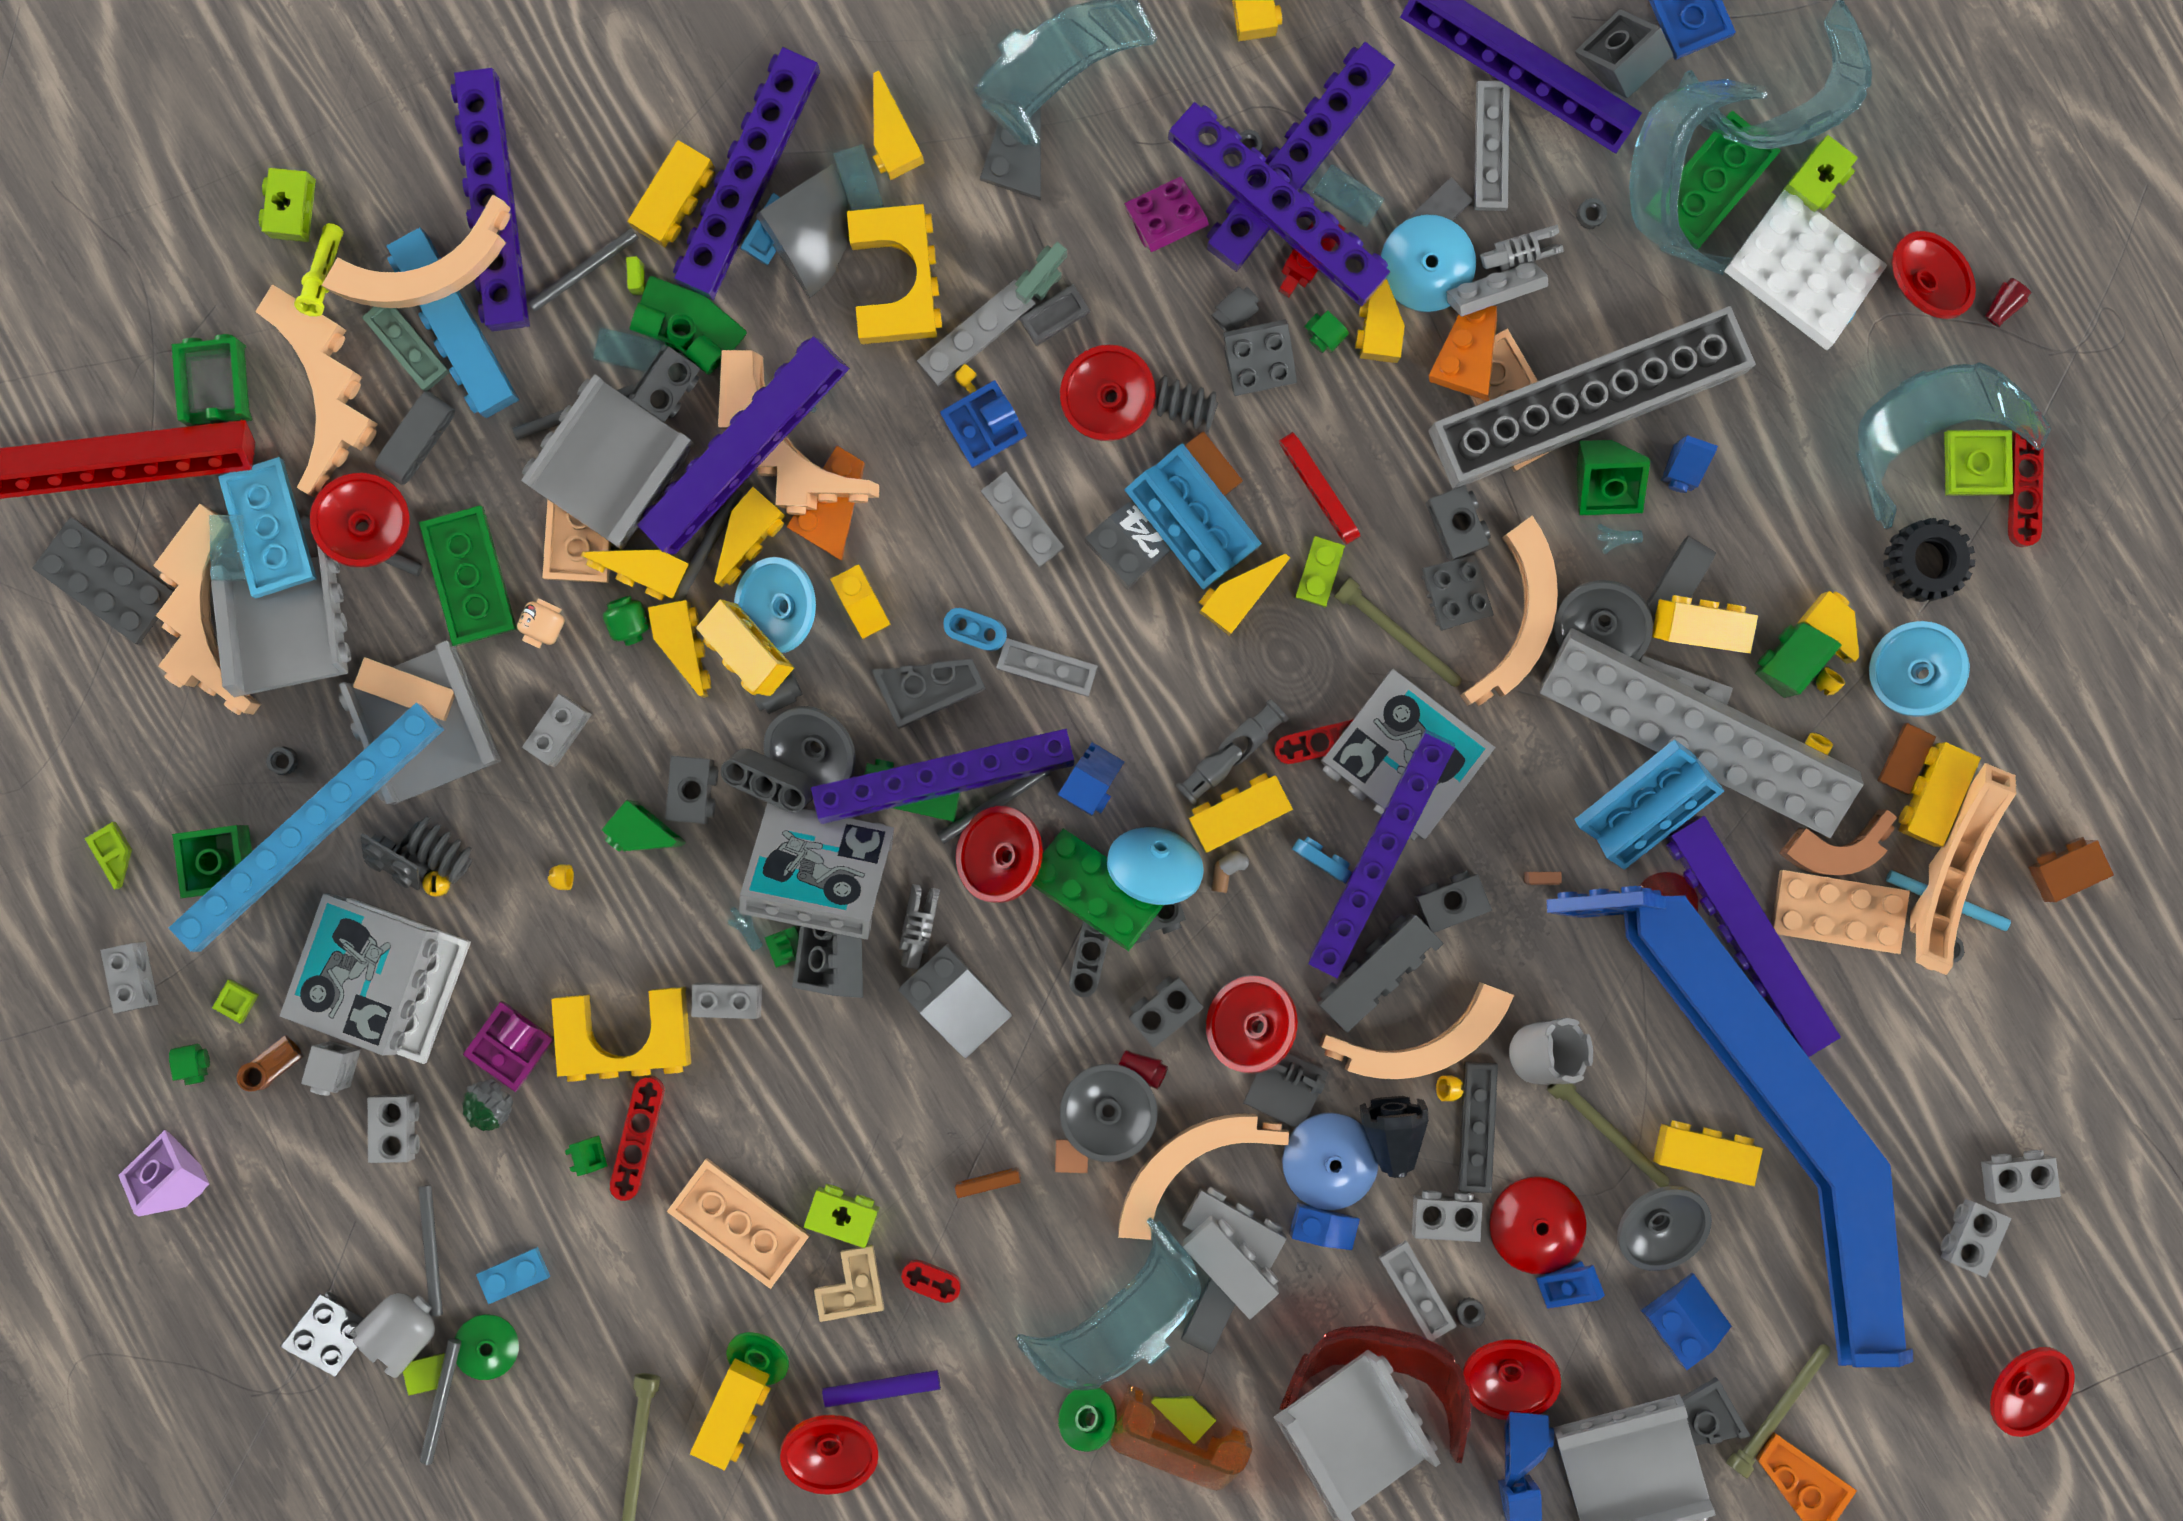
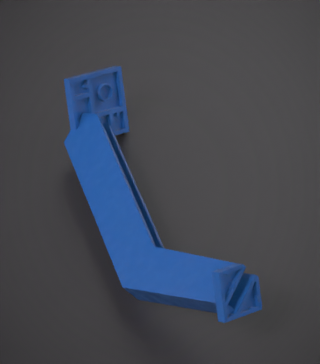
M1641 886L1621 887V893L1619 891H1609V889L1589 890V896L1588 894H1577V892L1557 893L1558 899H1547V913L1574 918L1624 915L1627 940L1817 1186L1838 1365H1852V1367H1901L1914 1362L1913 1348H1906L1891 1165L1686 896H1663L1660 890L1641 888Z

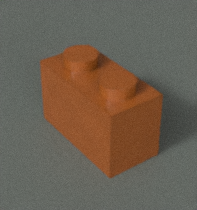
M2084 837L2074 839L2065 844L2066 850L2057 854L2055 850L2044 853L2036 858L2038 863L2028 867L2044 902H2058L2114 876L2098 840H2085Z

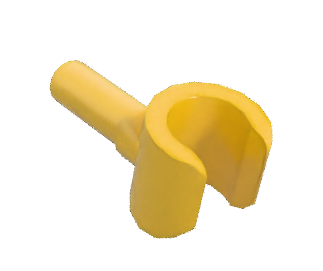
M964 364L956 372L955 379L970 394L977 390L971 383L977 374L968 365Z

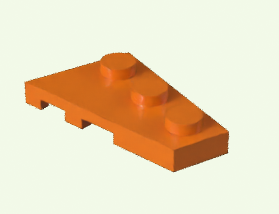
M1493 305L1464 316L1458 315L1429 374V382L1489 401L1497 324V306Z
M836 446L823 469L846 478L862 479L865 463L839 446ZM817 497V510H806L805 515H793L787 528L842 561L855 503L849 502V497H837V502L835 503L819 502Z
M1775 1432L1772 1433L1755 1458L1801 1521H1837L1857 1492L1852 1486Z

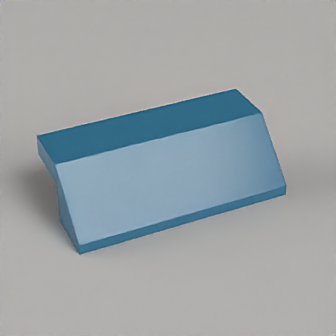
M1183 443L1172 450L1157 465L1144 471L1124 489L1203 590L1262 544Z
M1674 739L1574 820L1579 829L1598 841L1607 859L1625 870L1721 795L1724 789L1698 758Z

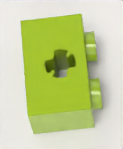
M1827 135L1819 142L1783 190H1786L1791 195L1798 196L1802 199L1804 205L1813 212L1819 208L1824 211L1836 197L1832 191L1838 183L1844 186L1856 171L1852 168V165L1858 157ZM1820 172L1825 175L1824 182L1818 179Z
M268 168V176L263 179L262 183L265 203L264 209H261L259 212L261 231L272 239L309 242L316 179L307 171ZM286 200H289V207L284 205L285 210L281 209L282 203L287 204Z
M826 1184L825 1188L819 1186L815 1192L804 1228L866 1248L880 1207L874 1205L875 1200L863 1195H856V1198L843 1195L844 1190L834 1185ZM842 1207H846L847 1214L851 1216V1219L847 1217L844 1222L840 1221L839 1214L835 1212V1209L840 1211Z

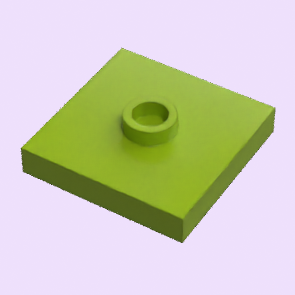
M1948 430L1944 432L1945 496L2013 494L2012 430Z

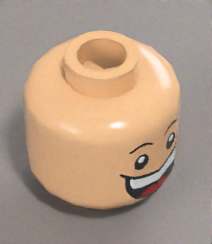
M539 598L537 602H528L517 623L518 631L524 634L522 641L537 648H540L542 643L547 645L554 644L565 622L563 615L560 614L562 609Z

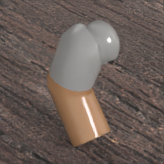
M1232 851L1218 860L1214 868L1211 891L1227 893L1229 876L1238 870L1244 871L1248 867V856L1239 851Z

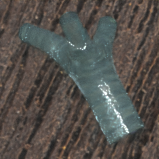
M1599 524L1597 527L1598 530L1604 533L1598 535V540L1609 542L1602 549L1604 554H1607L1618 545L1642 543L1643 541L1641 530L1617 531L1609 529L1602 524Z
M732 907L730 911L736 921L729 919L727 924L741 932L752 952L762 947L763 944L754 930L752 916L745 915L743 917L736 907Z

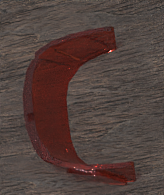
M1373 1325L1352 1326L1329 1331L1313 1347L1309 1354L1305 1353L1302 1356L1285 1392L1279 1410L1286 1409L1297 1400L1301 1387L1310 1377L1332 1365H1347L1369 1350L1378 1357L1383 1355L1392 1366L1393 1372L1406 1374L1426 1383L1443 1403L1447 1414L1450 1454L1455 1463L1462 1464L1467 1434L1471 1428L1470 1393L1460 1365L1455 1363L1454 1356L1444 1347L1417 1334Z

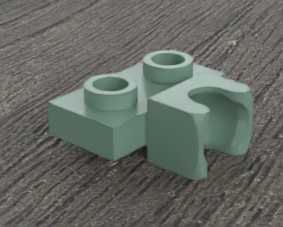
M1057 241L1052 248L1047 245L1036 258L1038 263L1030 272L1026 270L1015 283L1018 287L1015 290L1016 297L1021 302L1027 305L1033 296L1040 301L1046 297L1051 286L1055 282L1058 283L1062 277V273L1057 268L1067 258V249Z

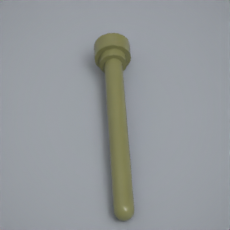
M1351 577L1336 592L1334 597L1343 605L1347 603L1349 606H1356L1451 686L1457 687L1461 684L1462 679L1456 672L1361 595L1363 591L1358 588L1360 585Z
M1549 1084L1546 1090L1556 1099L1560 1098L1562 1101L1567 1100L1660 1188L1669 1186V1178L1577 1093L1574 1084Z
M1821 1344L1816 1349L1743 1451L1739 1449L1736 1454L1732 1453L1725 1462L1746 1479L1754 1471L1752 1466L1756 1461L1753 1459L1830 1355L1831 1350L1828 1345Z
M638 1373L634 1376L633 1389L636 1390L635 1395L638 1397L622 1521H635L651 1398H654L655 1392L659 1391L661 1379L660 1376L655 1374Z

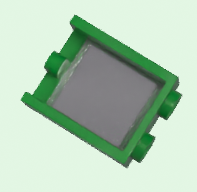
M220 334L214 336V340L202 341L201 338H185L182 340V343L171 344L178 421L186 426L240 420L253 421L249 410L244 349L246 345L236 337L234 338L233 335Z

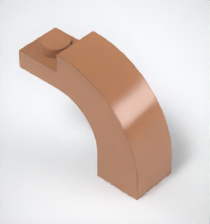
M1887 809L1877 810L1853 841L1839 847L1824 842L1807 828H1798L1779 854L1796 867L1810 873L1820 875L1853 874L1870 867L1885 855L1888 850L1878 842L1879 840L1883 842L1890 836L1895 828L1892 824L1897 817Z

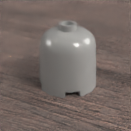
M1571 1018L1532 1023L1521 1027L1514 1034L1509 1048L1510 1062L1515 1073L1525 1082L1538 1085L1573 1084L1584 1079L1582 1075L1586 1067L1592 1066L1593 1046L1589 1034H1583L1578 1026L1580 1024L1578 1020Z
M392 1294L369 1313L349 1335L355 1338L353 1343L372 1363L379 1359L388 1366L384 1372L393 1378H397L434 1336V1321L428 1313L432 1307L419 1295L413 1299L407 1294Z

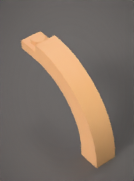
M492 195L477 223L462 243L452 252L430 265L405 272H378L354 266L337 257L322 286L344 299L381 308L414 307L445 298L475 280L498 256L506 242L497 235V232L506 227L510 219L509 211L511 208L503 200Z
M1533 515L1502 537L1518 565L1524 589L1523 617L1518 635L1510 651L1500 664L1487 676L1460 695L1467 706L1474 702L1480 706L1494 696L1491 691L1493 688L1500 697L1508 694L1534 667L1550 637L1557 609V575L1549 544Z
M1479 982L1470 1004L1460 1018L1439 1036L1415 1047L1400 1050H1374L1351 1044L1325 1033L1322 1035L1319 1046L1326 1049L1324 1055L1339 1061H1342L1344 1056L1348 1057L1344 1069L1362 1076L1379 1079H1405L1432 1074L1462 1060L1488 1039L1508 1011L1514 995Z
M1232 1114L1202 1121L1179 1132L1150 1156L1131 1184L1120 1216L1118 1238L1151 1240L1153 1219L1164 1191L1173 1178L1195 1158L1208 1151L1230 1144L1263 1143L1288 1145L1289 1131L1282 1129V1123L1263 1122L1262 1127H1257L1258 1117L1256 1114Z

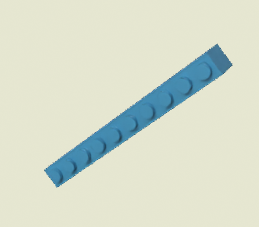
M416 702L168 928L190 952H201L445 730L443 726L423 705Z

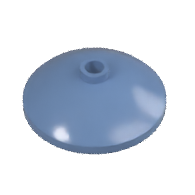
M1339 1113L1318 1114L1300 1123L1290 1134L1288 1145H1285L1282 1156L1283 1173L1293 1193L1306 1204L1323 1210L1342 1209L1364 1197L1375 1181L1379 1165L1364 1126L1355 1119ZM1339 1160V1168L1334 1171L1330 1170L1329 1165L1331 1161Z

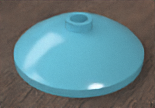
M1421 215L1404 221L1388 236L1381 252V257L1387 262V269L1390 271L1387 280L1394 299L1403 306L1415 311L1434 312L1451 306L1447 302L1446 291L1457 288L1463 283H1471L1475 275L1476 255L1470 238L1458 224L1442 216ZM1428 256L1435 257L1437 264L1434 268L1426 265V258Z
M779 557L762 559L754 563L744 573L736 589L734 603H737L781 653L795 649L807 637L815 618L816 598L810 578L798 564L789 559Z
M1928 621L1906 623L1887 633L1876 646L1869 666L1871 685L1878 698L1891 710L1913 717L1932 715L1949 707L1963 692L1970 672L1968 653L1957 635L1940 624ZM1929 670L1926 678L1920 679L1918 677L1920 671Z
M1156 827L1136 828L1123 833L1112 843L1107 857L1108 872L1114 883L1124 893L1139 901L1156 905L1174 904L1188 899L1199 888L1204 873L1201 856L1190 842L1172 831Z

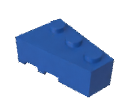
M1092 742L1072 770L1058 796L1090 816H1093L1095 811L1101 814L1111 798L1106 792L1125 761Z

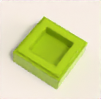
M637 256L626 257L628 290L632 295H643L645 290L644 264Z
M229 979L212 1008L241 1024L244 1023L259 994Z

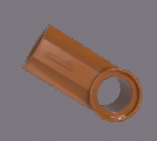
M288 1035L283 1036L250 1063L241 1066L236 1075L238 1085L248 1092L268 1088L273 1080L304 1057L301 1049ZM252 1068H257L262 1074L261 1082L258 1085H253L249 1080V1073Z

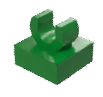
M796 926L765 937L776 968L796 960L799 932Z
M599 1135L570 1144L569 1148L565 1150L566 1155H572L574 1166L569 1168L571 1172H576L577 1176L608 1167Z

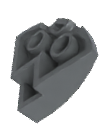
M833 165L792 189L756 215L773 240V247L809 299L820 291L836 272L843 252L846 250L849 237L848 201L842 182Z

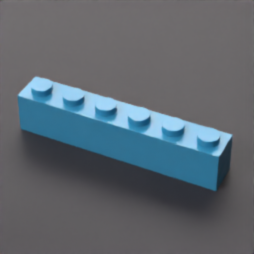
M420 227L387 245L391 254L387 259L394 272L418 269L441 259L428 234ZM460 291L437 301L419 305L422 311L418 315L427 330L433 329L438 338L433 342L443 358L448 356L453 367L449 371L457 385L463 384L467 390L468 395L464 398L474 414L479 412V414L488 418L520 400Z

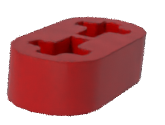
M917 1259L908 1262L903 1268L902 1282L911 1291L942 1303H950L957 1299L960 1294V1279L950 1271ZM916 1267H920L922 1269L921 1275L930 1278V1281L927 1282L919 1279L917 1284L912 1283V1276L907 1274L908 1270L914 1271ZM946 1279L952 1281L951 1287L955 1291H949L947 1295H942L941 1287L932 1284L933 1280L944 1283Z

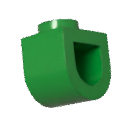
M1328 310L1322 317L1316 313L1304 326L1308 330L1307 334L1311 336L1309 342L1321 353H1324L1325 350L1332 353L1349 335L1347 328Z
M198 1043L171 1049L169 1052V1063L172 1080H184L185 1085L205 1082L204 1076L208 1075L207 1068L210 1067V1057L207 1049H202Z

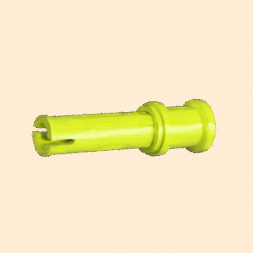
M327 223L326 226H323L311 269L303 275L301 281L303 288L300 296L294 302L295 308L308 316L317 317L321 316L324 312L323 300L329 290L324 288L322 284L333 266L341 238L344 234L343 229L335 224Z

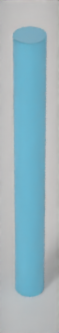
M1890 870L1886 877V882L1920 896L1928 886L1893 870ZM1967 901L1964 902L1962 914L2000 930H2008L2011 924L2010 919Z

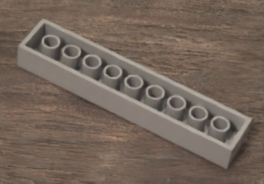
M1728 306L1434 422L1428 432L1452 489H1456L1742 376L1752 369L1756 363L1731 306Z
M1570 628L1540 683V694L1656 752L1662 750L1675 739L1698 758L1718 783L1829 838L1832 837L1864 785L1860 771L1573 628Z

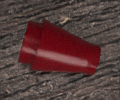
M2010 278L2007 283L2003 282L1984 318L1999 328L2008 318L2029 302L2028 297L2031 291L2014 278Z
M1128 1050L1124 1052L1119 1062V1065L1130 1068L1138 1073L1148 1083L1150 1088L1152 1087L1157 1090L1168 1071V1066L1162 1064L1163 1060L1132 1053Z

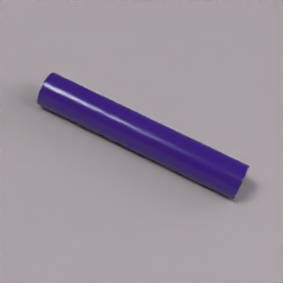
M934 1370L822 1388L824 1407L827 1408L941 1390L939 1372Z

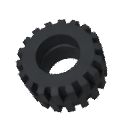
M1928 518L1899 530V534L1894 535L1890 539L1892 545L1885 549L1884 554L1889 555V558L1883 561L1884 568L1889 567L1890 573L1885 574L1887 580L1893 579L1896 583L1892 586L1896 592L1904 591L1903 597L1907 599L1915 598L1917 602L1935 601L1961 590L1965 586L1963 582L1970 580L1973 574L1968 571L1969 568L1975 567V560L1970 559V554L1975 553L1974 546H1967L1966 542L1970 538L1967 534H1959V531L1962 529L1957 524L1949 526L1950 521L1946 519L1936 521V518ZM1922 542L1932 544L1942 555L1943 567L1939 576L1935 579L1923 575L1917 568L1915 553Z

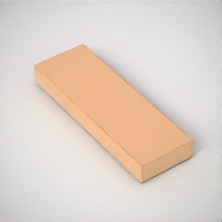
M366 657L362 661L353 685L356 689L411 708L417 702L423 705L433 717L446 721L455 698L454 692L450 688Z

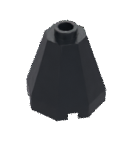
M1392 1096L1370 1100L1371 1107L1367 1108L1366 1103L1361 1104L1360 1118L1381 1171L1388 1173V1176L1392 1178L1407 1176L1408 1172L1415 1169L1429 1121L1428 1107L1425 1101L1417 1099L1416 1105L1410 1103V1097Z

